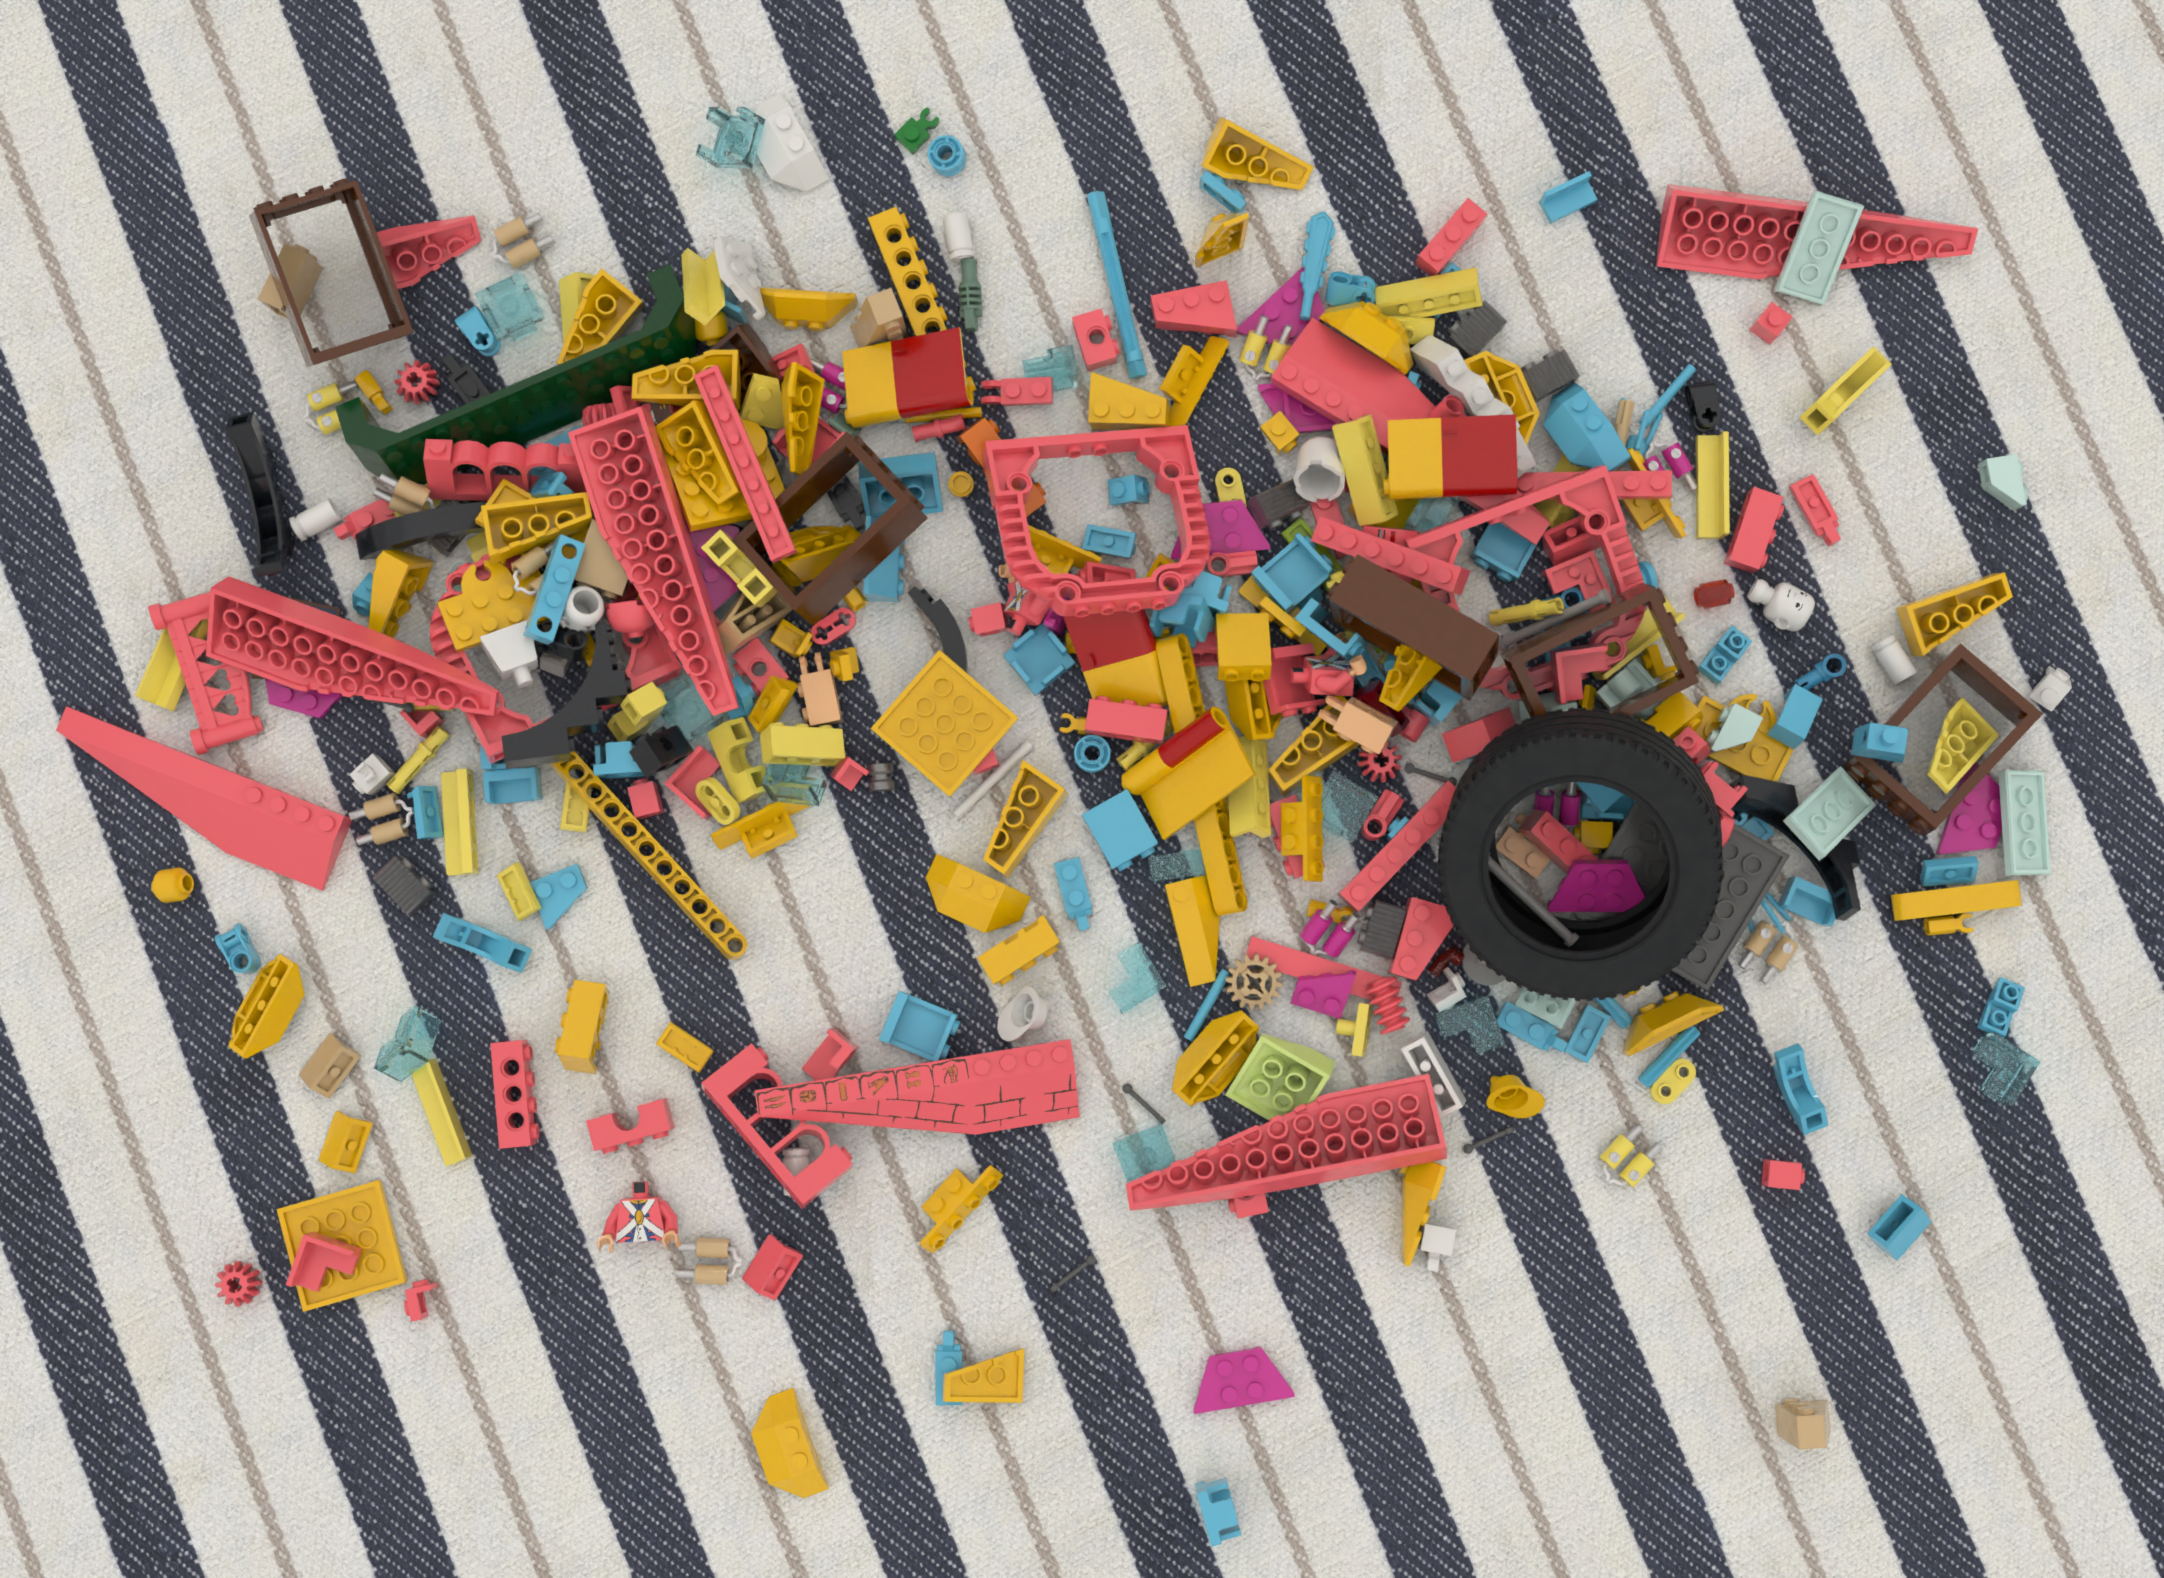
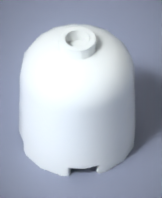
M1318 436L1309 439L1301 446L1297 455L1293 480L1296 492L1302 498L1311 502L1327 498L1328 501H1332L1339 497L1344 490L1345 473L1336 440Z

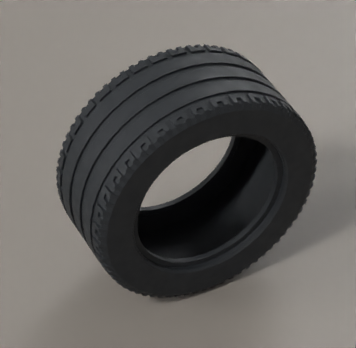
M1586 707L1575 709L1568 708V711H1563L1562 709L1552 712L1548 711L1543 716L1538 714L1529 719L1527 718L1522 721V724H1515L1503 731L1501 736H1496L1483 748L1482 752L1478 753L1462 775L1451 799L1438 849L1439 881H1441L1440 890L1443 902L1447 903L1446 911L1450 916L1452 924H1456V931L1462 937V941L1465 944H1469V950L1475 953L1481 962L1484 960L1486 966L1494 970L1498 976H1505L1506 981L1513 982L1520 988L1524 986L1527 988V991H1534L1542 996L1548 994L1551 995V998L1555 999L1556 997L1563 998V1000L1575 998V1001H1580V999L1592 1001L1593 998L1604 1000L1607 997L1615 998L1617 994L1622 993V995H1626L1631 991H1638L1641 986L1647 987L1652 982L1661 979L1662 974L1665 973L1667 975L1673 968L1680 964L1682 958L1685 960L1696 947V941L1702 939L1709 926L1708 922L1712 920L1722 886L1723 855L1721 822L1713 793L1696 763L1692 762L1691 757L1680 745L1677 747L1672 738H1669L1662 731L1657 732L1654 726L1640 719L1639 721L1633 720V716H1627L1620 712H1616V714L1610 713V710L1593 708L1592 710H1586ZM1569 782L1593 783L1615 789L1644 808L1659 827L1668 849L1669 858L1664 873L1653 890L1642 901L1627 911L1605 919L1589 921L1570 920L1554 916L1572 934L1575 932L1579 936L1577 941L1568 948L1564 944L1565 941L1489 870L1488 862L1490 856L1501 866L1496 849V830L1507 813L1521 800L1538 790L1556 784Z

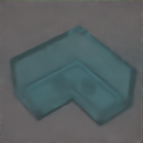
M1073 345L1047 349V356L1022 360L1025 378L1052 377L1053 392L1079 387Z
M769 764L762 781V786L772 801L819 806L827 783L821 778L806 777L810 765Z
M1140 942L1117 955L1130 976L1128 980L1108 991L1121 1014L1167 987Z
M1481 996L1443 1010L1440 1013H1434L1443 1038L1468 1030L1476 1054L1506 1046L1488 996Z
M413 1006L401 1016L395 1036L380 1048L374 1069L398 1082L404 1081L429 1061L441 1020L417 1006Z
M1984 1032L1971 1053L1993 1068L1980 1091L1999 1104L2007 1106L2014 1105L2040 1064L2039 1060L1996 1032Z

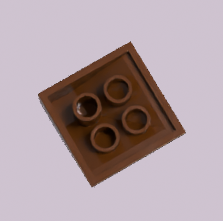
M749 323L737 325L709 349L738 350L741 378L740 410L753 373L779 379L781 389L783 378L765 344Z

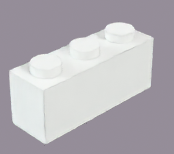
M1427 1031L1404 1043L1401 1050L1415 1075H1430L1439 1117L1442 1118L1462 1108L1466 1099L1429 1032Z

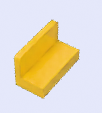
M771 675L748 716V720L757 732H762L769 724L779 721L798 687L796 682Z
M336 1111L322 1147L319 1161L332 1169L355 1173L373 1123Z

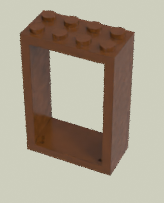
M348 178L333 182L329 189L324 190L322 185L309 189L308 192L304 193L305 196L299 197L297 193L282 197L278 204L273 205L272 201H267L253 208L254 211L249 215L250 221L307 367L414 333L357 180L350 182ZM341 200L342 204H346L390 324L388 325L389 330L320 351L318 347L312 348L266 227L271 226L270 221Z
M848 432L844 433L775 499L787 529L859 461L897 501L800 593L791 586L763 554L766 548L754 520L732 540L793 610L813 626L928 519L922 512L925 508L924 505L858 435L853 438Z
M1359 554L1356 555L1354 560L1349 559L1342 570V573L1345 574L1340 583L1335 582L1328 593L1334 623L1353 634L1358 633L1365 641L1394 658H1397L1394 655L1396 647L1401 646L1402 643L1443 667L1432 680L1471 701L1498 656L1499 634Z
M1641 583L1612 597V602L1607 605L1601 604L1501 652L1500 655L1530 718L1538 714L1543 716L1546 710L1525 668L1528 665L1527 661L1641 605L1643 607L1648 606L1678 672L1674 673V677L1607 710H1610V713L1616 714V712L1631 716L1699 683L1696 676L1699 674L1695 662L1692 659L1689 660L1685 653L1688 650L1687 644L1682 636L1678 637L1674 629L1677 626L1676 620L1671 612H1666L1663 605L1666 599L1660 588L1656 589L1655 586Z
M1961 643L1943 659L1884 723V725L1898 727L1951 670L2016 726L1940 809L1935 811L1925 806L1873 760L1874 758L1854 755L1844 765L1847 769V774L1856 782L1861 781L1868 787L1867 792L1872 797L1878 800L1882 799L1888 805L1887 809L1896 817L1901 816L1908 822V828L1917 835L1922 834L1925 836L1935 830L2043 715L2041 711Z

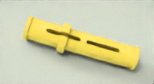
M1559 597L1545 601L1536 599L1524 605L1491 610L1489 621L1492 626L1529 619L1538 621L1550 615L1562 614L1564 603Z
M1170 713L1167 715L1164 739L1174 730ZM1133 741V745L1117 757L1116 760L1127 771L1143 756L1146 757L1149 754L1148 752L1157 744Z
M437 725L423 742H419L416 751L386 785L395 793L400 794L430 758L434 759L438 749L451 735L441 726Z

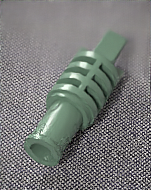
M976 259L961 260L962 282L959 285L960 318L964 319L965 329L968 332L978 331V317H983L981 285L977 281Z

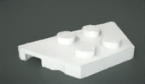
M720 236L713 241L720 278L733 291L741 303L747 300L752 305V316L758 321L766 314L760 291L761 283L756 272L757 264L754 261L752 248L747 243Z

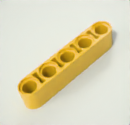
M2019 880L1891 895L1894 921L2023 906Z

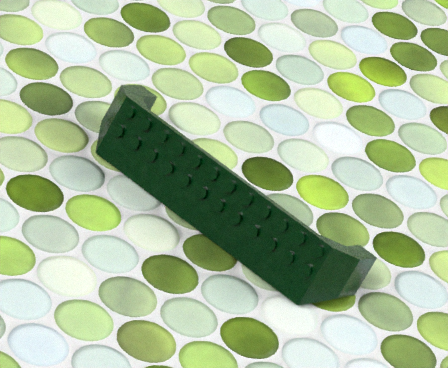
M671 264L647 274L657 301L641 330L400 433L380 428V425L360 397L354 398L335 407L346 443L364 467L378 477L384 473L400 480L401 476L415 483L425 485L427 478L423 457L426 439L453 440V444L466 440L477 441L488 448L497 442L505 441L521 445L582 419V410L587 406L613 403L610 389L617 385L632 386L634 373L660 365L667 366L680 362V359L686 357L689 359L694 357L697 343L695 319L684 311L683 288ZM461 464L457 466V471H461L472 465Z

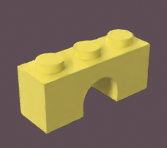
M720 529L701 548L737 583V587L755 606L762 608L778 591L732 541L733 539Z
M650 682L626 696L620 705L623 710L613 715L607 724L618 742L631 741L649 729L667 704L663 691L657 688L653 682Z
M744 717L725 721L707 732L733 797L738 804L756 799L774 788L764 764L752 767L746 759V747L754 740Z

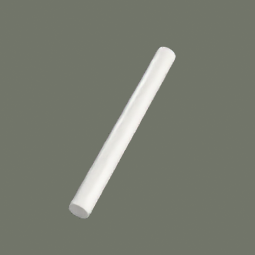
M1026 740L952 811L954 815L960 819L1034 747Z

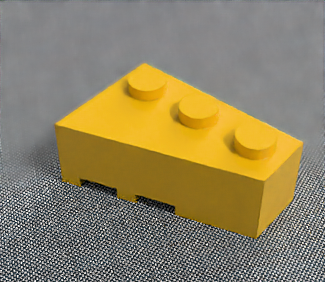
M1042 915L1035 922L1020 929L1011 937L977 957L992 983L995 985L999 982L1003 986L1015 978L1012 974L1021 968L1025 972L1037 963L1034 959L1042 954L1047 958L1059 950L1057 945L1061 942L1044 915Z

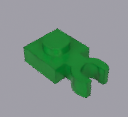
M928 107L922 110L918 121L911 117L894 134L895 139L912 155L930 138L927 130L935 129L939 125L938 117H935L933 121L926 120V117L930 114Z

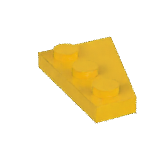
M1024 1348L944 1373L943 1401L1022 1403Z

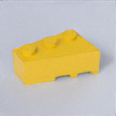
M1091 372L1088 423L1092 429L1132 430L1169 427L1170 405L1167 398Z
M1678 692L1654 709L1655 713L1644 722L1654 726L1657 732L1662 731L1674 740L1688 726L1695 731L1701 725L1703 716L1698 707L1685 695Z
M574 980L573 988L569 987L567 991L566 1002L569 1003L567 1013L563 1012L562 1036L557 1038L555 1044V1053H557L565 1070L596 1074L597 1066H594L593 1060L596 1049L600 1050L601 1041H598L601 1025H604L609 995L606 984Z

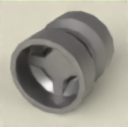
M893 763L867 765L868 774L872 776L869 783V792L895 790L894 781L890 777L893 773Z

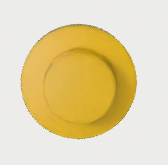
M959 471L951 475L948 487L954 496L966 497L973 491L974 481L970 474Z

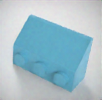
M935 452L880 459L924 505L925 508L922 510L924 514L943 512ZM858 462L859 481L866 516L880 517L897 500L861 462Z
M866 516L865 531L879 517ZM901 544L864 578L863 594L868 602H899V595H904V580H900V570L905 568V555L900 554Z

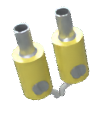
M1264 315L1260 316L1255 331H1249L1239 360L1246 364V369L1252 373V378L1259 380L1261 377H1270L1291 348L1288 340L1293 327L1285 324L1280 339L1273 340L1263 369L1269 373H1260L1256 376V372L1249 365L1257 366L1268 338L1264 331L1269 318Z
M353 380L341 386L335 382L307 394L309 403H307L305 408L306 415L303 416L305 423L309 422L314 428L321 429L324 435L342 429L336 410L317 417L318 425H316L312 419H307L310 416L309 408L311 406L317 412L343 401L344 394L358 389L356 381Z
M1637 1123L1626 1136L1619 1134L1599 1156L1604 1162L1605 1181L1610 1185L1612 1183L1620 1186L1628 1184L1634 1188L1655 1165L1652 1159L1663 1148L1658 1142H1655L1645 1154L1639 1152L1622 1170L1619 1176L1624 1181L1620 1182L1617 1179H1610L1607 1166L1615 1170L1634 1149L1635 1146L1632 1142L1643 1131V1128Z

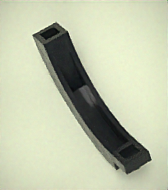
M487 502L466 503L423 510L368 527L355 535L359 559H377L384 550H401L435 539L485 532L483 527L476 524L475 519L481 512V506Z
M916 586L908 592V595L935 626L942 642L944 654L968 674V660L964 640L949 608L941 598L932 605L931 602L934 599L924 588L920 591Z

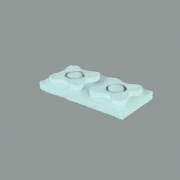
M1813 190L1774 289L1781 293L1825 305L1864 205Z
M1840 766L1795 808L1783 822L1820 861L1876 804Z
M2044 770L1998 771L2005 876L2050 875Z

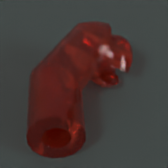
M1452 947L1440 954L1428 971L1438 978L1450 962L1459 965L1465 958V955L1458 948Z

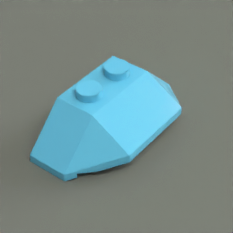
M1573 382L1552 396L1543 427L1571 465L1589 469L1599 465H1606L1608 471H1613L1631 459L1616 430L1584 388Z

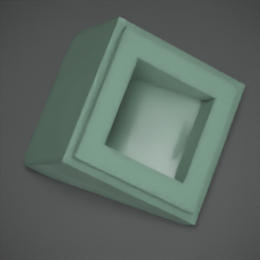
M839 414L829 420L831 427L839 433H842V431L848 432L853 438L862 429H854L851 424L848 425L845 414Z

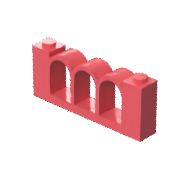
M446 439L425 440L423 461L428 489L431 490L429 494L430 499L488 501L503 478L529 493L539 477L531 476V469L540 466L549 467L556 472H563L567 477L563 484L570 488L573 494L587 492L572 444L559 443V447L549 443H535L525 449L521 445L506 441L497 442L488 448L482 443L470 440L459 441L453 444V440ZM461 464L474 465L479 467L484 474L458 473L457 466ZM501 465L512 466L519 470L521 475H495L494 467Z
M751 1043L702 1082V1090L799 1207L803 1209L851 1169L852 1156L844 1147L839 1148L837 1144L830 1148V1139L826 1131L820 1126L805 1124L806 1121L800 1120V1124L791 1133L770 1149L753 1128L765 1117H758L757 1112L746 1120L730 1100L756 1079L769 1080L775 1087L783 1086L779 1075L773 1070L768 1069L767 1060L769 1058L762 1048L758 1047L756 1049ZM803 1135L816 1136L823 1145V1153L794 1177L776 1155Z

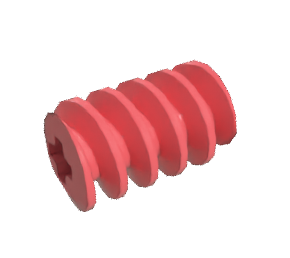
M1395 976L1384 977L1364 984L1372 985V988L1366 994L1375 995V998L1369 1002L1370 1005L1379 1006L1373 1012V1015H1382V1018L1376 1024L1385 1025L1386 1027L1379 1032L1380 1035L1402 1029L1410 1021V1017L1401 1016L1407 1008L1398 1006L1404 1000L1403 997L1394 996L1400 991L1399 986H1391L1397 980Z

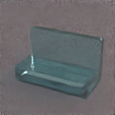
M1200 849L1148 857L1152 883L1204 875Z

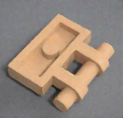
M1519 813L1514 821L1522 825L1527 817ZM1511 827L1506 829L1496 843L1497 852L1533 879L1539 876L1550 861L1520 831L1516 832Z

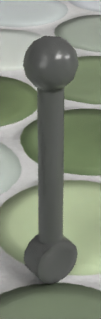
M371 700L375 704L381 702L402 708L407 713H411L414 710L412 703L399 704Z
M1412 763L1405 765L1404 770L1408 774L1414 772L1442 782L1449 780L1454 786L1457 784V779L1454 777L1446 778L1415 768Z
M1126 1083L1123 1085L1122 1090L1124 1093L1130 1094L1160 1123L1163 1124L1166 1121L1133 1090L1131 1084Z
M1513 1126L1507 1127L1476 1143L1465 1144L1463 1151L1466 1154H1471L1473 1149L1510 1134L1515 1130Z
M1088 1255L1085 1262L1049 1288L1052 1293L1055 1292L1085 1267L1094 1265L1096 1262L1095 1257Z

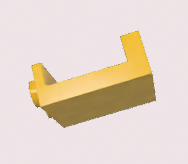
M1268 613L1216 614L1215 637H1217L1218 680H1226L1228 682L1237 680H1252L1256 682L1269 680L1272 662Z

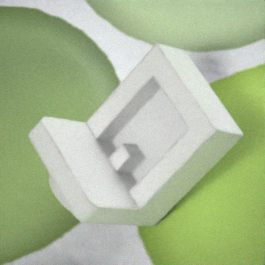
M2048 666L2046 675L2031 691L2029 697L2052 712L2072 689L2069 674L2060 668L2055 670Z
M1448 967L1443 969L1448 982L1426 994L1431 1004L1439 1013L1452 1008L1455 1003L1467 997L1462 989L1465 986L1462 977L1458 972L1454 974Z

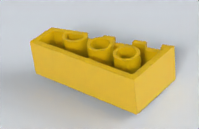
M587 492L481 506L490 565L529 551L536 546L550 543L561 534L568 536L589 528L592 521Z
M2005 572L1992 573L1896 607L1911 655L1924 656L1931 649L1944 643L1951 636L1967 628L1972 622L1981 616H1985L2013 596Z
M1334 696L1345 703L1347 702L1344 696ZM1329 705L1324 707V710L1338 717L1341 714V711ZM1317 716L1297 740L1269 768L1268 776L1284 797L1302 784V776H1315L1361 744L1353 740L1347 741L1338 736V732L1333 730V725Z
M1024 760L1021 763L1020 771L1016 781L1014 780L1010 796L1006 805H1004L997 828H995L983 858L988 865L1007 878L1013 873L1068 796V792L1062 786Z

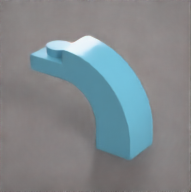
M446 913L442 914L433 935L437 940L463 948L485 957L502 967L520 973L523 972L532 951L531 948L507 936Z

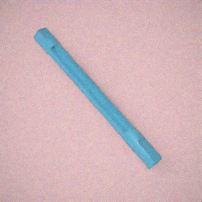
M1093 191L1087 194V199L1125 352L1124 356L1129 378L1140 379L1147 375L1134 325L1105 193L1103 191Z

